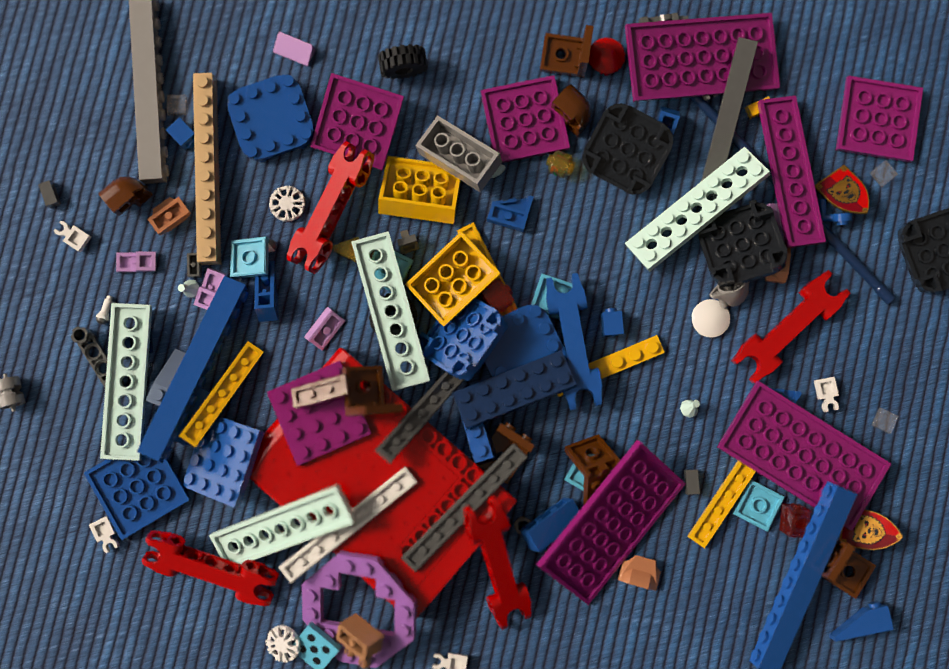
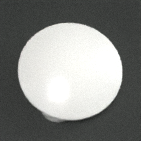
M713 299L704 300L693 309L692 324L699 335L717 337L727 330L730 324V314L726 307L722 308L719 301Z

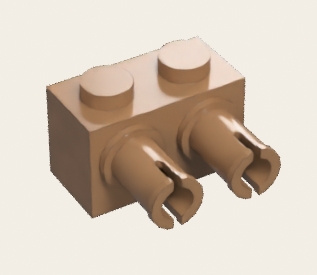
M355 613L338 624L336 639L346 646L344 650L345 655L347 654L348 657L357 655L359 657L358 665L366 669L371 666L372 656L382 650L384 635Z

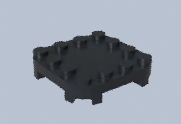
M624 103L613 104L605 110L583 151V164L589 173L622 189L626 193L632 195L641 194L651 187L673 146V133L664 123Z
M757 200L749 201L748 205L723 212L698 233L699 242L710 275L720 287L737 286L767 277L781 271L786 266L787 247L777 225L774 211L771 206L768 207L763 203L757 202Z
M949 208L917 219L915 218L898 230L899 246L911 279L922 293H937L949 289Z

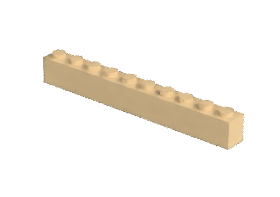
M193 73L197 262L201 265H221L217 79L213 73Z

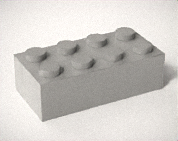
M438 115L415 145L421 156L479 192L483 190L502 163L499 152Z

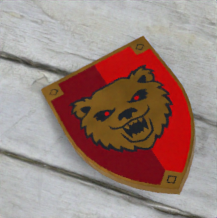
M842 165L814 185L815 189L836 208L853 214H868L869 195L862 181L845 165Z
M864 509L852 531L843 526L839 541L849 543L855 548L878 550L897 543L903 536L889 519L881 514Z

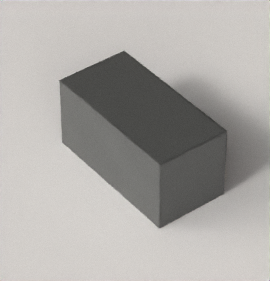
M48 180L38 184L47 207L53 208L61 205L52 181Z
M187 253V277L202 278V265L197 262V253Z
M698 469L684 470L685 494H700Z

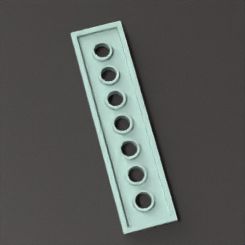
M745 147L742 148L629 239L625 245L650 272L770 176V171ZM742 169L748 171L745 176L737 175L738 171ZM727 181L733 183L730 188L722 187L723 183ZM710 194L717 195V198L713 201L707 199ZM695 206L702 207V210L700 212H692V209ZM680 218L687 219V222L685 224H677V221ZM665 230L672 231L669 237L662 236ZM650 242L657 243L654 249L647 248Z
M389 231L351 241L392 391L430 381ZM377 250L381 253V257L373 261L370 259V253ZM378 269L386 271V276L383 279L375 277V272ZM384 287L391 290V294L387 298H383L380 295V291ZM388 306L396 308L394 316L390 317L385 314V309ZM395 324L401 326V332L398 335H393L390 332V328ZM399 343H404L407 347L406 352L403 354H398L395 350L396 345ZM403 362L411 363L412 369L410 372L404 373L401 371V364Z
M111 303L100 459L139 461L142 459V455L137 450L143 440L152 305ZM130 318L135 320V326L132 329L126 327V322ZM131 337L134 340V344L131 348H126L125 340ZM126 357H131L132 365L126 368L123 365V361ZM125 376H129L131 379V384L128 387L122 385V379ZM126 395L129 397L130 402L124 407L121 405L120 400ZM122 415L128 417V423L125 426L119 423V418ZM121 434L127 438V442L123 446L118 443V437Z
M338 484L215 531L209 537L221 558L242 564L246 560H255L351 525L357 519ZM326 506H330L334 513H328ZM310 512L316 514L317 520L310 517ZM294 518L301 522V526L294 523ZM278 524L285 528V532L279 530ZM262 530L268 532L269 538L263 535ZM247 536H250L254 543L249 542ZM232 542L238 545V549L232 546Z

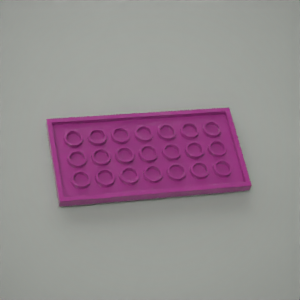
M772 13L631 23L625 25L633 102L724 94L739 37L758 41L745 92L777 90L780 88Z
M756 381L717 446L718 449L813 508L818 504L827 481L856 493L857 496L844 523V527L851 531L891 465L890 462L759 381Z
M637 440L536 565L589 605L686 483L643 443Z

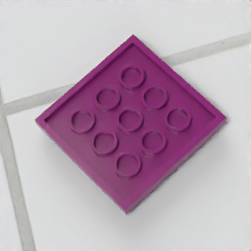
M331 73L310 147L335 154L340 146L347 141L356 146L353 161L365 149L374 154L372 167L383 170L405 96ZM349 147L345 151V156L349 151ZM368 156L365 158V161H364L363 164H365V163L367 162Z
M554 75L480 90L492 149L500 153L502 163L570 149L564 118L551 107L552 101L558 96Z
M848 75L845 82L836 150L911 163L914 159L923 88Z
M337 361L267 392L297 466L372 434L364 415H345L344 397L301 409L293 407L292 388L343 374L341 361Z

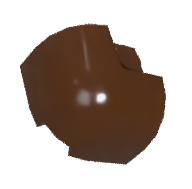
M571 84L552 101L551 107L565 119V126L578 137L586 129L591 119L592 109L587 98Z
M129 176L113 180L98 193L107 206L118 216L122 215L133 204L141 207L153 196V193L136 178Z

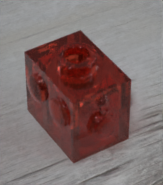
M500 278L494 280L480 293L484 302L488 306L495 308L498 312H505L514 303V299L511 296L513 294L508 284L504 285Z
M782 504L779 530L789 537H803L806 526L810 522L811 510L801 504Z

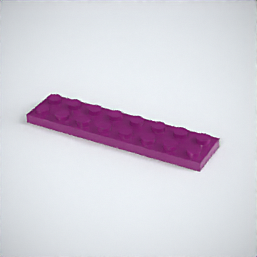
M796 95L759 100L757 104L786 247L794 248L823 244L826 242Z

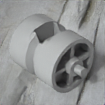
M3 374L4 378L0 379V409L9 408L14 412L16 411L15 407L26 403L23 392L19 391L22 388L20 377H8L7 374Z

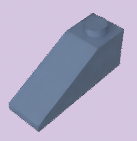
M178 349L173 351L153 382L146 401L160 406L183 360L185 352Z

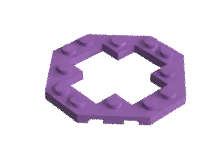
M340 551L302 583V619L307 625L312 621L342 646L335 655L340 662L358 665L359 661L357 655L354 657L345 655L344 650L346 646L336 639L338 624L341 622L324 619L323 588L339 590L342 587V573L375 578L376 597L395 600V632L378 629L384 635L382 650L372 656L371 668L380 666L416 637L417 600L412 594H408L405 591L401 581L393 572L390 573L383 566L384 562L377 556Z

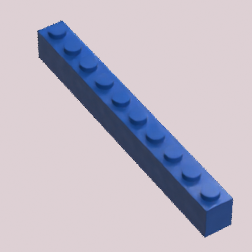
M227 276L223 277L137 450L141 455L160 463L169 458L171 454L170 447L179 438V429L182 424L186 423L189 417V408L195 405L198 398L196 394L199 388L202 389L205 385V376L208 371L212 370L215 364L214 358L223 348L222 341L225 336L230 334L232 329L231 323L233 319H237L240 313L239 307L248 297L249 292L245 284Z
M827 481L826 486L823 488L819 502L814 508L812 518L806 526L802 541L798 545L795 557L790 563L788 573L783 579L781 589L775 597L774 605L767 616L764 628L759 634L758 642L751 652L749 661L758 669L782 668L855 501L856 493Z

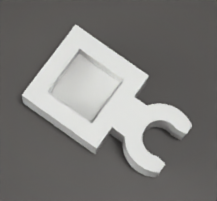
M60 221L59 223L64 226V230L60 232L55 229L54 232L59 236H66L63 242L81 252L91 239V236L74 225L70 229L66 222Z
M835 377L815 380L814 385L817 399L824 400L822 410L828 412V404L833 405V410H838L839 405L833 398L834 396H839Z
M108 516L89 524L96 541H103L102 548L105 553L110 552L108 547L110 543L114 545V548L120 547L119 542L112 537L117 532Z
M448 652V658H446L441 653H434V657L439 658L441 663L433 664L432 668L466 669L468 655Z

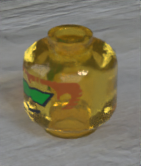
M560 150L556 151L553 155L550 154L546 161L549 173L561 178H565L568 175L571 176L576 164L573 161L572 155Z

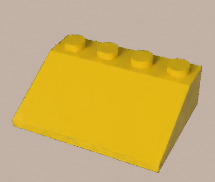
M388 156L378 198V214L454 224L460 179L432 162Z
M461 231L405 285L445 327L501 273Z

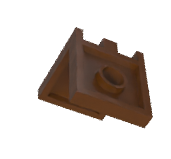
M585 26L583 38L545 33L540 71L584 78L589 62L594 26ZM557 51H564L566 57L563 59L557 58Z
M382 366L342 368L343 374H347L349 377L351 395L344 396L346 416L403 412V403L385 404ZM362 381L366 382L367 384L366 392H363L360 389V383Z
M507 422L505 425L500 424L492 436L496 454L498 452H505L514 443L527 455L535 445L531 443L533 440L527 435L522 434L519 436L516 434V428ZM497 460L479 466L487 471ZM516 470L504 481V483L508 484Z
M599 434L565 446V453L584 476L583 505H585L620 462V459Z
M837 540L821 577L856 599L876 565L854 552L855 547L849 543ZM846 566L852 567L853 573L851 576L846 577L844 575V568Z

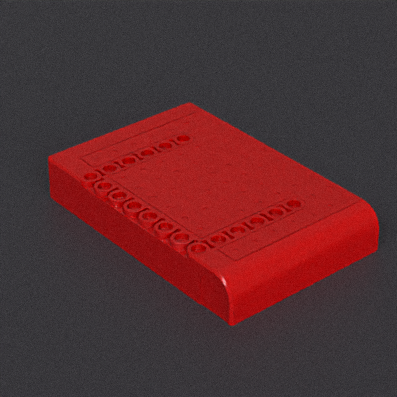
M340 347L322 368L337 361H341L343 368L362 367L363 365L344 348ZM364 381L360 383V389L363 392L367 390V384ZM384 383L385 404L403 403V412L364 415L372 434L297 466L280 423L276 419L263 435L250 479L280 506L339 484L350 508L353 509L404 467H407L418 481V483L332 550L335 555L340 551H347L379 557L384 562L383 566L390 573L393 572L401 581L405 591L408 594H412L417 600V618L480 543L475 545L470 543L463 523L416 572L401 557L485 471L429 422L422 427L391 464L375 451L376 448L412 409ZM501 485L491 495L498 499L505 514L516 503L515 497ZM488 499L474 512L476 518L487 514L489 510ZM326 506L327 512L333 514V509L330 506ZM310 512V517L317 520L316 514ZM360 576L376 590L375 578ZM386 599L395 607V600Z

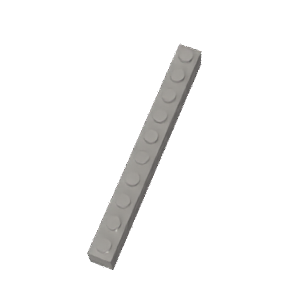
M129 0L139 180L144 184L167 182L169 168L166 165L165 159L168 158V150L164 139H167V132L163 125V121L166 120V114L162 108L165 96L164 92L161 91V84L164 83L163 74L160 73V66L163 65L161 54H159V48L162 46L161 38L158 36V29H160V20L157 18L159 2L158 0Z

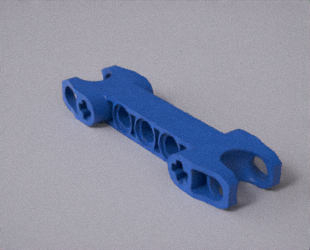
M578 273L572 274V289L567 293L558 292L554 287L552 277L546 278L549 316L559 315L567 364L577 384V387L563 392L570 411L576 409L575 395L580 390L589 391L593 396L595 405H602L599 368L589 369L579 310L587 309V301Z

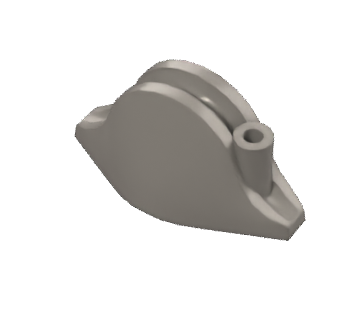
M749 282L731 287H720L717 284L709 295L713 299H718L722 308L728 305L735 307L746 299L749 292Z

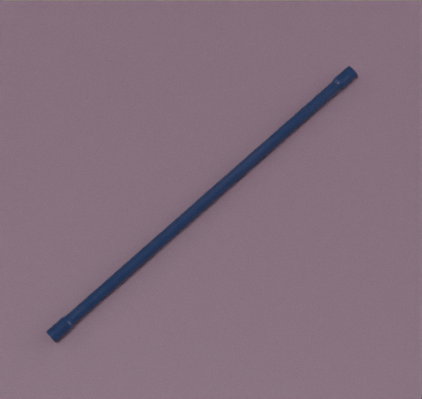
M702 96L689 97L716 125L718 113ZM734 131L732 143L739 150L745 147L770 171V176L767 179L773 184L770 167ZM822 222L826 241L874 289L875 293L886 304L892 302L896 298L892 292Z

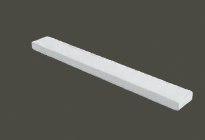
M404 467L351 509L357 519L353 524L316 537L283 563L279 569L289 582L292 583L418 483V481L407 467Z

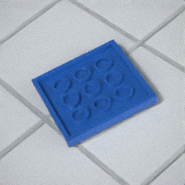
M218 416L198 445L194 447L182 486L240 509L264 432Z
M142 455L140 461L106 459L84 472L85 477L121 540L128 538L191 500L168 459L164 460L163 463Z

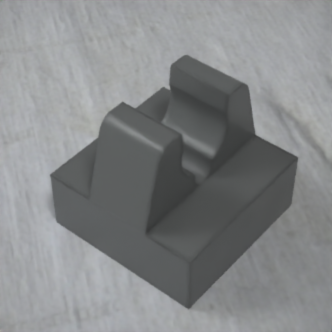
M408 230L400 231L402 238L397 239L401 254L418 250L419 246L415 234L409 236Z

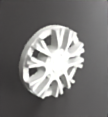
M284 186L277 188L271 195L269 207L277 219L290 222L298 219L304 212L305 199L298 189ZM286 190V195L283 196L281 191ZM290 190H293L292 195H291V197H290V196H289ZM298 193L301 198L294 200V196ZM277 194L282 197L280 200L276 197ZM273 200L279 201V204L273 206ZM295 202H302V205H295ZM294 208L300 209L297 215L293 212ZM282 211L286 212L285 218L279 216ZM290 211L292 214L291 218H289L288 212Z
M279 625L268 633L266 646L268 645L269 648L267 650L269 654L272 653L276 658L275 660L287 663L299 655L301 649L300 639L292 628ZM280 629L284 630V635L281 634ZM292 640H295L296 645H292Z

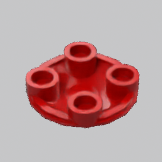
M601 38L591 45L589 63L595 71L609 76L622 67L625 61V52L623 46L618 41L612 38Z

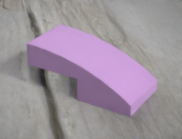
M116 252V272L156 271V252Z
M207 268L202 286L198 289L193 305L207 310L223 277L227 276V274Z

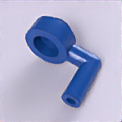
M818 199L822 222L833 221L837 222V225H848L849 221L853 220L852 213L827 214L826 199Z

